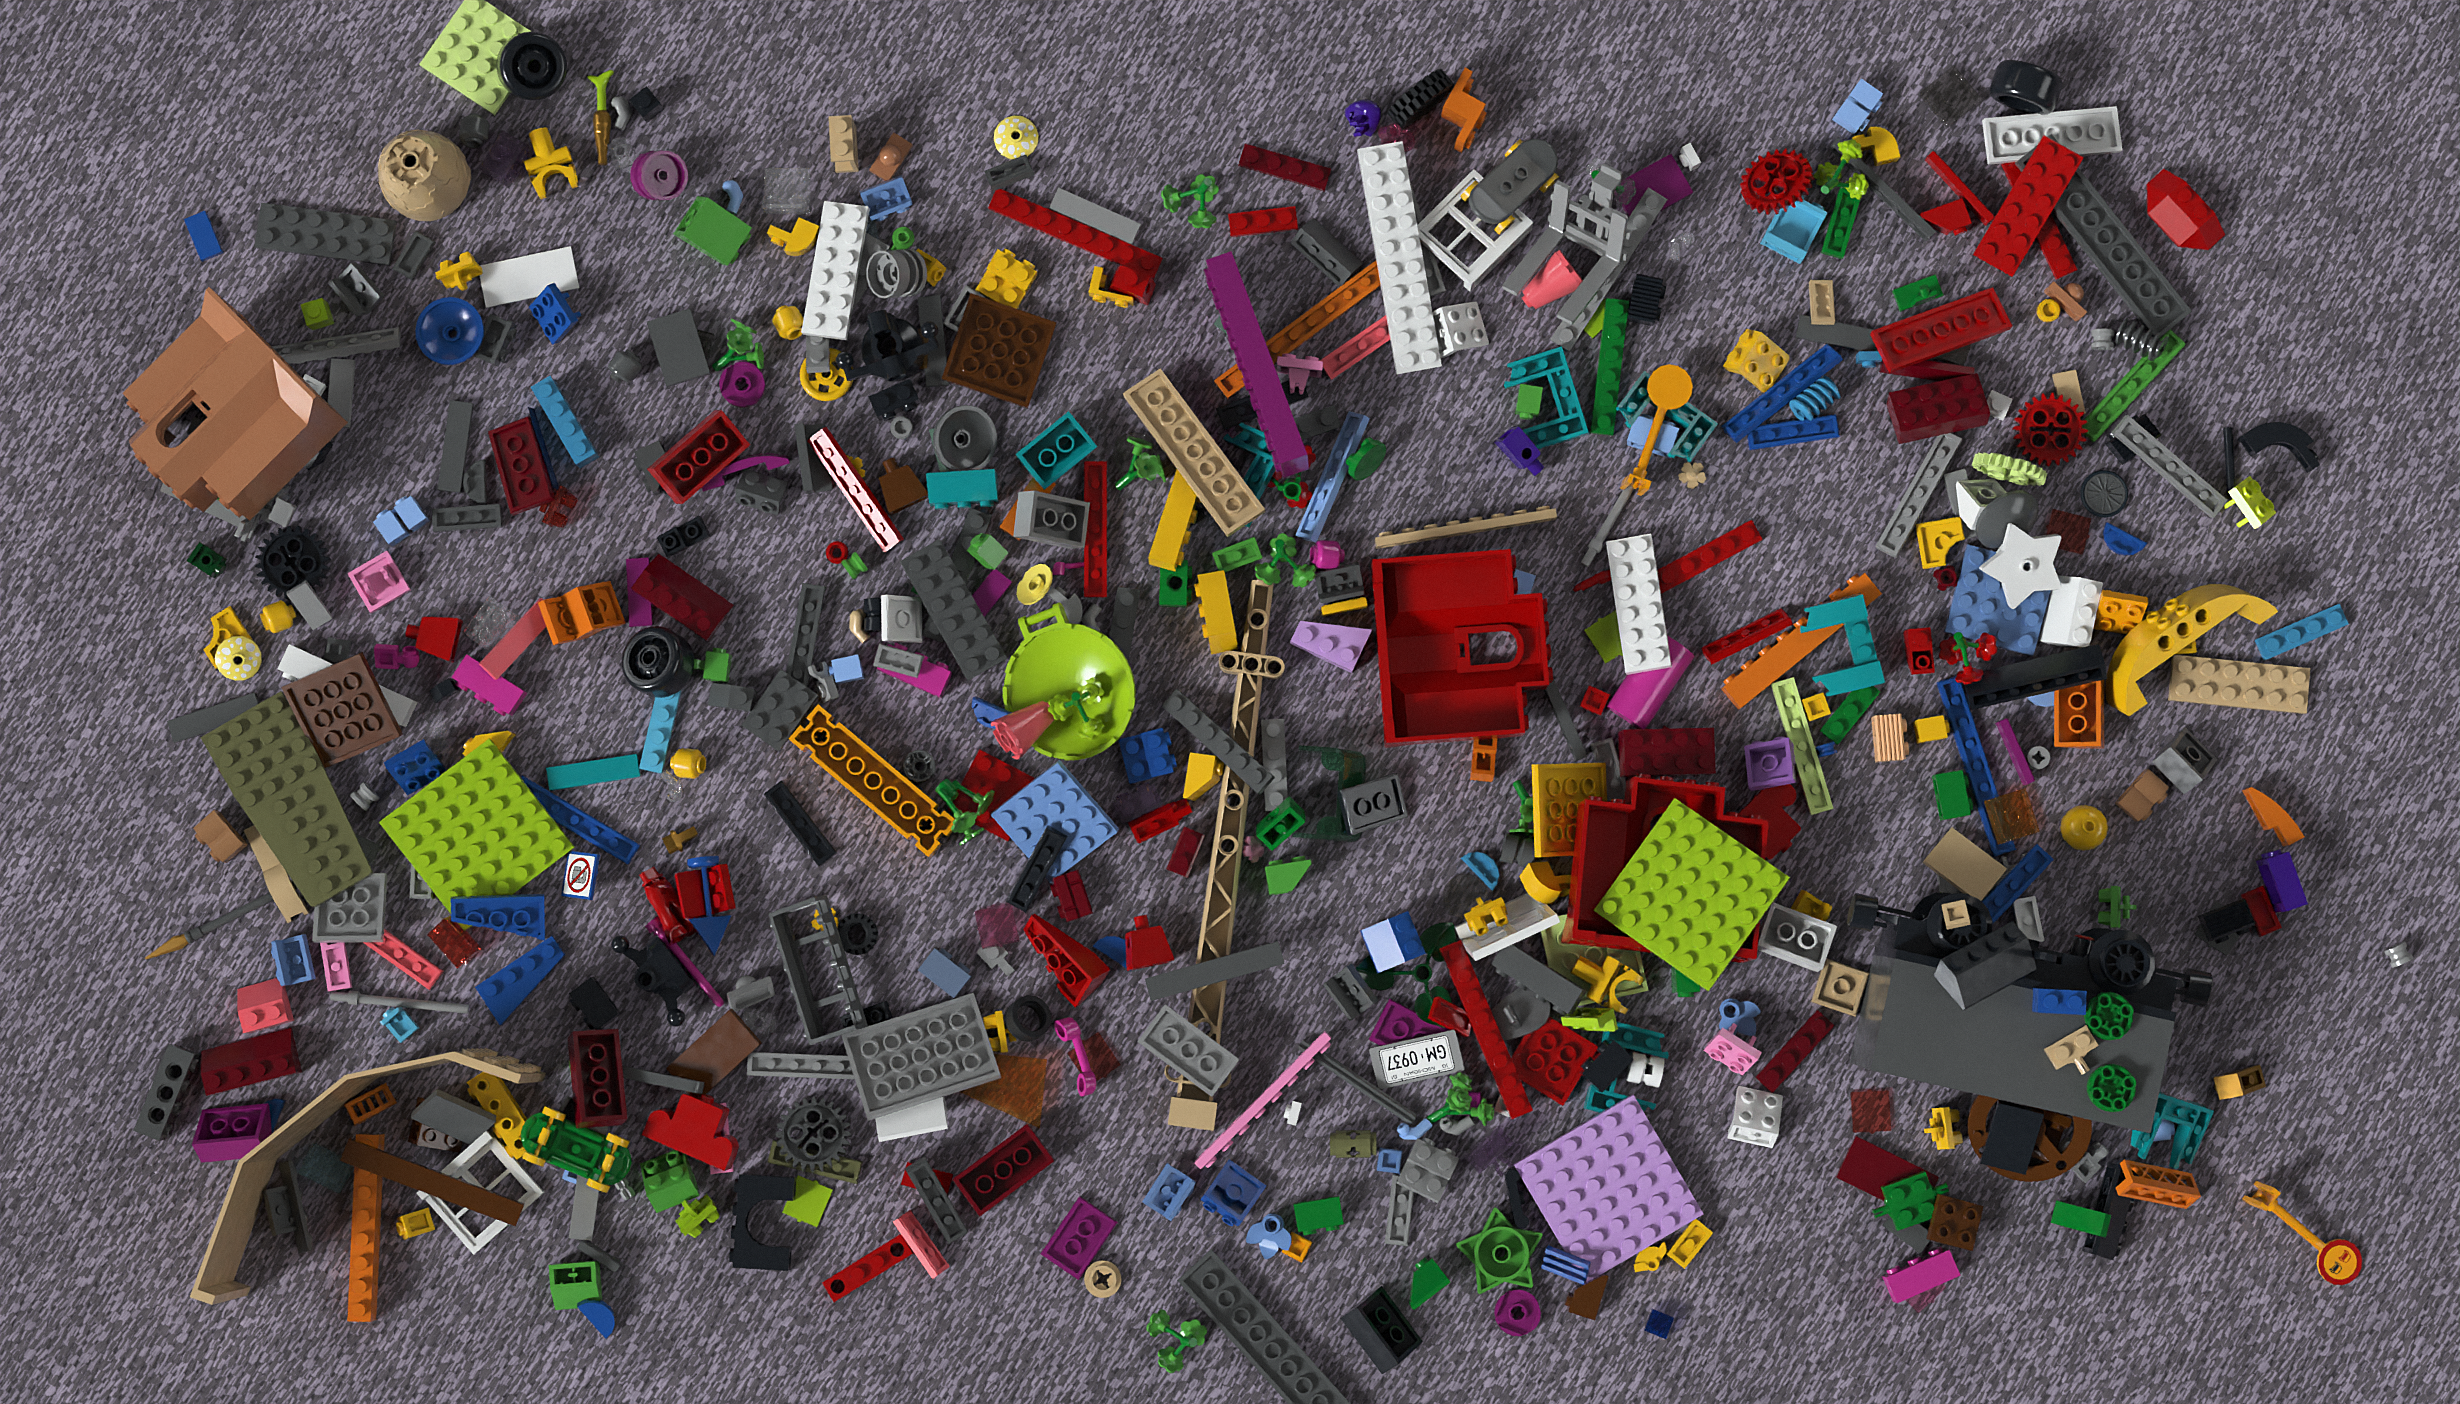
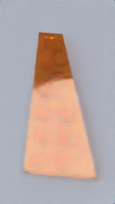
M994 1054L1001 1078L959 1091L1040 1128L1047 1059Z

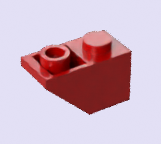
M1931 627L1905 630L1903 632L1905 656L1911 675L1935 673Z

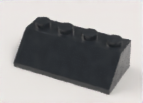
M2012 921L1942 958L1934 973V977L1960 1007L1965 1010L2036 972L2037 968L2028 938Z
M2107 1163L2094 1208L2095 1211L2111 1215L2106 1238L2087 1233L2082 1249L2083 1252L2113 1261L2114 1257L2119 1255L2121 1244L2119 1243L2120 1236L2127 1229V1221H2125L2127 1212H2131L2134 1204V1199L2119 1196L2116 1187L2126 1179L2120 1164ZM2132 1170L2133 1175L2138 1176V1174Z

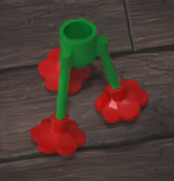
M1304 445L1310 468L1311 463L1316 460V455L1312 452L1311 446ZM1275 471L1267 486L1270 488L1277 486L1279 491H1283V496L1287 499L1289 507H1306L1307 501L1312 498V493L1308 490L1306 482H1300L1301 472L1296 473L1295 478H1288L1281 484L1278 480L1281 479L1282 473L1281 471Z

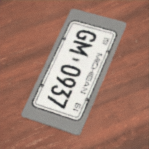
M1455 1030L1369 1049L1379 1089L1464 1071Z

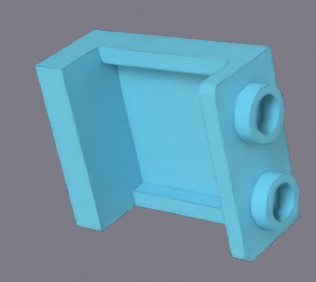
M1801 196L1803 202L1796 201L1795 208L1789 205L1787 206V212L1782 208L1777 215L1775 214L1760 244L1801 264L1817 231L1827 215L1823 206L1815 202L1811 204L1805 201L1803 196Z

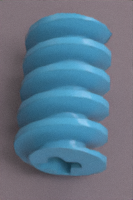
M1825 375L1823 378H1819L1816 383L1810 385L1809 389L1806 388L1803 394H1799L1796 396V399H1792L1789 402V406L1793 414L1800 421H1804V418L1812 421L1813 416L1811 413L1818 416L1820 414L1818 407L1826 410L1827 405L1825 402L1832 405L1834 403L1832 396L1837 400L1841 396L1835 383Z

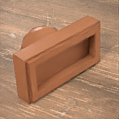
M893 132L886 145L881 148L878 157L869 171L884 181L892 179L913 147V144Z
M2053 281L2044 290V293L2060 305V308L2074 321L2080 320L2087 313L2078 304L2084 297V290L2081 285L2068 283L2062 289Z

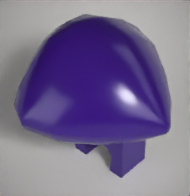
M1361 99L1353 102L1345 109L1344 115L1350 126L1356 128V131L1353 133L1354 137L1362 136L1363 134L1371 137L1376 131L1381 118V108L1376 102Z

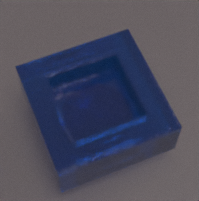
M1652 1308L1644 1331L1666 1339L1674 1317Z

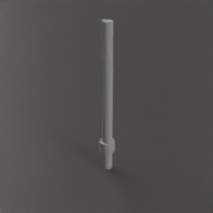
M1652 452V454H1651L1649 463H1650L1651 459H1652L1653 456H1654V453H1653V452ZM1631 485L1622 491L1595 539L1592 538L1587 547L1589 549L1580 563L1588 568L1596 553H1600L1603 548V541L1634 490Z
M331 991L330 1000L348 1002L350 1005L363 1003L469 1013V1004L360 994L359 991H349V993Z

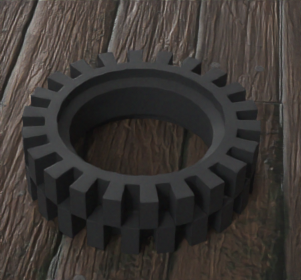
M1441 68L1437 69L1435 72H1431L1429 76H1425L1422 81H1418L1407 93H1404L1401 96L1402 98L1398 99L1391 106L1387 114L1400 130L1407 129L1410 125L1415 124L1417 120L1422 119L1424 115H1427L1438 103H1441L1444 100L1443 98L1447 97L1453 90L1455 84Z

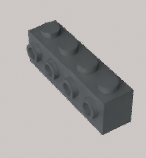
M1515 944L1501 949L1492 962V965L1497 967L1495 971L1505 978L1511 976L1516 980L1515 985L1525 991L1527 988L1535 992L1533 995L1535 998L1543 1003L1548 1000L1554 1004L1553 1009L1562 1015H1565V1013L1573 1014L1587 992Z

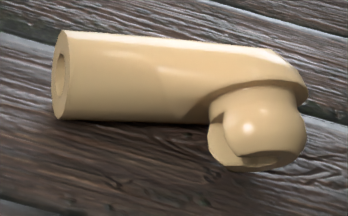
M857 609L850 614L849 628L860 642L864 644L871 636L864 632L862 627L866 613H864L863 609Z

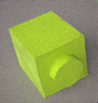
M323 298L300 304L306 325L311 330L334 324L329 304Z

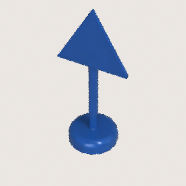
M719 856L696 857L687 859V865L691 869L701 868L706 917L691 918L689 920L712 955L715 956L731 915L712 917L707 868L718 865Z

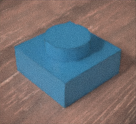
M1859 351L1856 354V364H1862L1863 368L1876 367V364L1882 361L1878 351Z

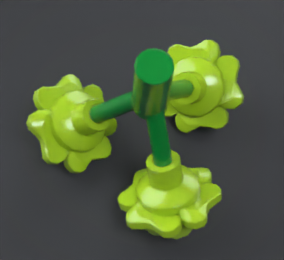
M1847 139L1837 144L1838 150L1843 154L1840 158V165H1832L1828 161L1824 165L1819 164L1813 176L1817 179L1816 184L1822 186L1821 192L1823 194H1828L1834 187H1845L1850 193V198L1860 200L1862 195L1866 194L1869 187L1864 174L1854 173L1853 177L1849 178V181H1838L1842 176V169L1846 163H1849L1850 159L1863 157L1861 144L1853 139Z
M1091 677L1080 682L1081 686L1077 688L1079 693H1072L1071 701L1068 700L1066 695L1060 696V694H1055L1054 698L1048 701L1050 705L1048 711L1055 720L1065 721L1068 716L1073 714L1071 710L1073 705L1077 706L1083 717L1081 727L1077 733L1081 739L1095 740L1101 735V730L1105 726L1101 719L1095 720L1087 716L1082 706V701L1086 700L1089 705L1094 702H1100L1104 691L1101 688V682H1095V679Z

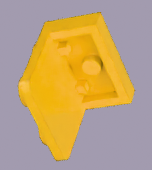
M1746 329L1740 336L1733 351L1727 356L1723 367L1730 372L1741 374L1764 393L1774 385L1790 357L1762 332Z

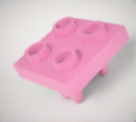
M1283 354L1282 357L1278 356L1276 372L1288 374L1290 393L1293 394L1297 387L1299 388V394L1302 395L1308 377L1321 378L1323 362L1319 361L1317 357L1306 356L1305 359H1297L1296 355Z
M389 551L383 552L347 573L370 613H374L411 591Z
M1733 1023L1728 1030L1722 1028L1707 1043L1703 1051L1708 1053L1712 1059L1727 1065L1731 1071L1743 1075L1759 1059L1762 1052L1753 1047L1757 1037L1752 1036L1746 1043L1735 1036L1733 1033L1737 1025Z

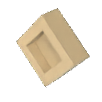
M1965 900L1941 905L1947 930L1971 925Z

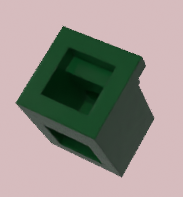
M201 542L197 544L187 559V562L213 578L223 573L226 568L225 562L227 561L225 557ZM207 557H210V563L205 565L204 561Z

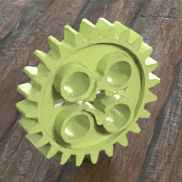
M1984 452L1983 454H1975L1972 462L1973 468L1977 469V471L1988 474L1991 478L2007 480L2018 485L2041 486L2045 484L2047 477L2046 471L2042 470L2043 468L2036 467L2037 465H2033L2029 461L2018 458L2013 459L2010 456L2007 457L1998 453L1988 454Z

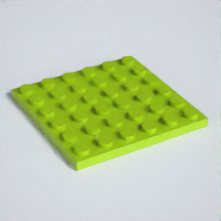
M490 738L379 822L450 914L451 897L512 895L575 847ZM458 923L464 931L472 926Z
M1674 798L1596 906L1594 912L1709 992L1787 884L1790 877Z

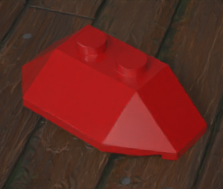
M2163 169L2146 184L2147 214L2177 247L2209 250L2225 236L2215 212L2185 180Z

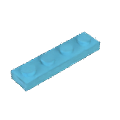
M682 689L672 696L655 698L639 769L663 774Z

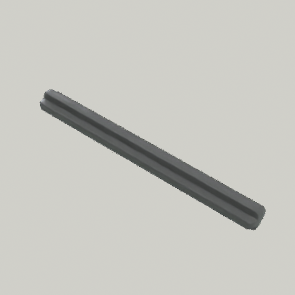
M1303 1039L1298 1049L1304 1052L1312 1043ZM1318 1051L1312 1057L1322 1066L1406 1123L1412 1124L1417 1115L1327 1053L1321 1054Z

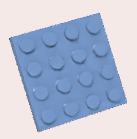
M1969 544L1966 545L1944 633L1954 635L1956 632H1961L1964 638L1976 641L1982 633L1986 632L1996 637L1997 647L2034 656L2050 590L2034 591L2015 609H2011L2007 604L2002 583L1979 569L1996 552Z
M1060 760L991 813L995 821L1028 858H1030L1047 825L1068 836L1045 877L1050 883L1053 882L1052 878L1062 875L1119 830L1117 825Z

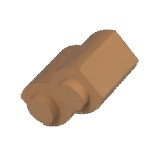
M2145 769L2117 799L2115 804L2135 822L2145 821L2153 812L2151 810L2152 806L2156 802L2160 804L2167 797L2166 791L2169 787L2151 770Z
M213 810L193 828L196 831V839L202 845L207 844L211 849L209 853L217 862L228 863L248 845L218 810Z

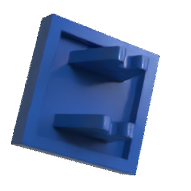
M555 283L547 285L529 306L533 316L539 322L544 334L549 338L552 345L560 342L578 322L577 318L582 316L579 311L573 313L565 300L570 297L568 292L561 294Z
M424 739L384 762L386 769L407 795L434 781L447 771Z

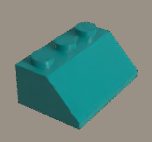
M1068 411L1016 453L1015 456L1045 490L1097 448V445Z
M995 469L926 473L930 506H935L936 510L948 509V505H957L958 508H971V504L980 503V507H992L994 502H999L998 479Z

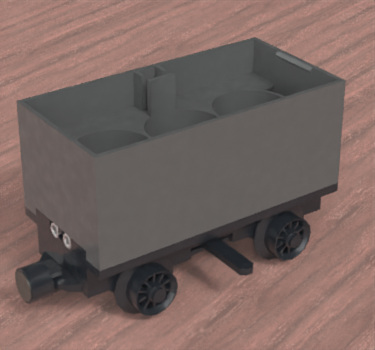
M1936 892L1925 896L1915 905L1913 912L1878 905V898L1855 893L1848 911L1847 924L1850 928L1868 932L1872 931L1873 926L1883 928L1879 946H1875L1850 1063L1872 1071L2151 1133L2177 1013L2171 1011L2175 994L2180 995V1001L2183 1003L2204 1007L2212 991L2213 978L2211 973L2188 968L2183 974L2156 968L2155 956L2151 946L2141 935L2130 930L2112 931L2108 928H2093L2082 932L2080 935H2075L2068 954L2038 948L2040 941L2028 939L2037 968L2036 972L1963 1010L1934 977V973L1942 958L1992 932V918L1989 910L1978 898L1969 894ZM1965 900L1971 925L1947 930L1941 905ZM1877 910L1907 916L1910 918L1877 912ZM2156 973L2164 974V975H2168V976H2173V977H2177V978H2181L2182 980H2179V979H2176V978H2172V977L2163 976V975H2158V974H2156ZM2033 988L2087 991L2086 1005L2097 994L2104 992L2119 994L2133 1007L2132 1026L2120 1039L2104 1040L2093 1035L2099 1046L2089 1051L2083 1057L2090 1071L2081 1075L2075 1063L2066 1064L2056 1070L2044 1049L2085 1026L2084 1015L2032 1012ZM2104 1064L2120 1065L2126 1068L2135 1078V1097L2124 1110L2119 1112L2104 1111L2097 1108L2089 1099L2087 1081L2090 1074L2097 1067Z

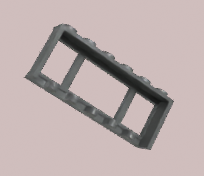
M827 895L813 897L768 913L770 926L776 936L777 949L782 955L783 968L788 975L791 984L790 990L795 997L797 1013L802 1019L804 1035L809 1045L868 1027ZM816 905L819 913L816 920L819 925L823 926L824 930L796 940L788 914ZM823 939L824 945L830 948L833 957L830 965L838 973L840 982L837 983V987L843 992L815 1001L798 947ZM846 999L847 1004L844 1005V1009L847 1013H850L854 1025L825 1034L817 1008Z

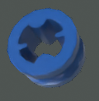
M1835 742L1815 747L1819 752L1818 758L1838 753L1834 749Z

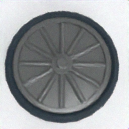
M2099 470L2093 472L2084 480L2080 490L2082 504L2091 514L2101 518L2115 516L2124 509L2128 500V488L2125 481L2115 472Z

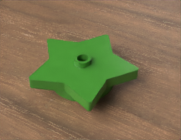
M1494 1207L1480 1233L1456 1243V1246L1475 1265L1477 1292L1482 1294L1503 1282L1532 1288L1533 1281L1529 1258L1543 1234L1541 1232L1514 1228L1504 1215ZM1497 1249H1504L1505 1254L1503 1257L1496 1255Z

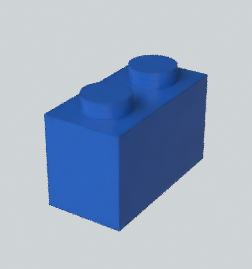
M2033 988L2032 1012L2086 1015L2087 991Z

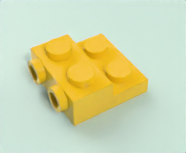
M1004 248L1003 251L997 249L986 268L987 271L975 290L995 302L1018 309L1038 275L1037 271L1034 270L1035 265L1027 260H1023L1021 263L1014 259L1016 255L1008 249Z

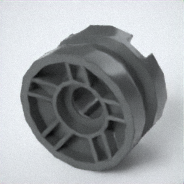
M915 750L905 757L903 770L912 781L922 783L934 776L936 762L928 752ZM917 762L924 764V768L921 771L916 770Z

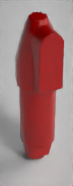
M1610 570L1601 571L1574 586L1573 591H1584L1596 584L1601 585L1612 580Z

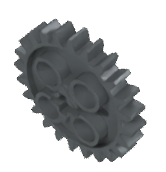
M815 1097L812 1098L811 1103H808L806 1098H803V1105L801 1106L794 1102L796 1109L792 1110L787 1107L789 1115L781 1114V1119L784 1123H777V1127L782 1131L776 1132L775 1135L782 1139L776 1143L779 1147L784 1146L780 1150V1154L785 1155L788 1153L785 1158L786 1162L794 1160V1168L801 1164L803 1172L807 1166H810L812 1173H814L816 1166H819L821 1172L824 1171V1164L832 1168L831 1161L833 1159L840 1162L838 1154L846 1155V1151L842 1147L850 1146L849 1141L845 1140V1138L851 1137V1133L845 1131L850 1128V1124L843 1123L847 1119L846 1114L839 1116L841 1108L838 1107L833 1110V1102L826 1106L825 1098H822L820 1103L816 1102ZM812 1114H817L820 1116V1120L817 1123L808 1122V1117ZM826 1120L829 1121L828 1124H826V1125H824L822 1128H820V1127L822 1126L823 1122H825ZM800 1130L803 1132V1136L797 1140L791 1138L792 1132ZM828 1130H833L836 1132V1136L833 1139L824 1138V1133ZM809 1132H817L818 1137L815 1138L812 1136L810 1138ZM805 1143L802 1149H798L799 1145ZM816 1146L819 1148V1152L811 1156L807 1154L808 1148Z

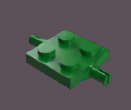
M1921 1171L1881 1186L1884 1195V1206L1872 1209V1213H1874L1875 1219L1888 1214L1893 1220L1895 1229L1899 1231L1930 1220L1937 1194L1941 1195L1949 1192L1946 1183L1933 1187L1929 1183L1926 1172Z

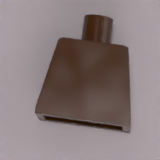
M895 457L882 463L887 474L881 476L879 480L890 515H894L928 498V492L909 465L899 468Z

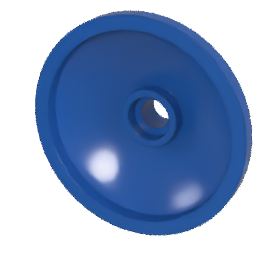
M455 297L441 298L430 303L421 312L416 324V340L421 351L432 361L443 365H456L469 360L479 350L484 337V324L479 312L467 301ZM451 331H457L456 337L451 338Z

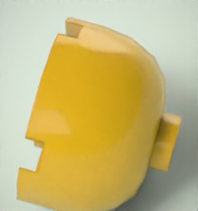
M2080 805L2073 807L2064 815L2060 829L2063 839L2072 848L2085 851L2094 849L2103 842L2107 836L2108 824L2107 819L2100 810L2093 806Z

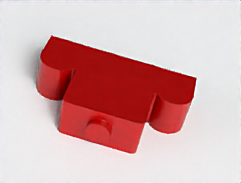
M1791 784L1762 789L1739 812V817L1761 815L1762 820H1769L1765 860L1773 859L1780 851L1782 853L1787 851L1793 844L1791 840L1801 830V827L1783 810L1784 807L1792 805L1797 797L1796 790Z
M693 1092L682 1094L675 1112L669 1108L652 1112L642 1133V1136L723 1171L732 1168L739 1149V1143L734 1136L720 1135L729 1114V1108L714 1102L715 1098L707 1094H701V1096Z

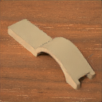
M253 825L245 829L244 832L263 871L268 890L287 923L292 922L291 917L301 912L304 915L309 914L305 902L295 890L288 873L256 827Z

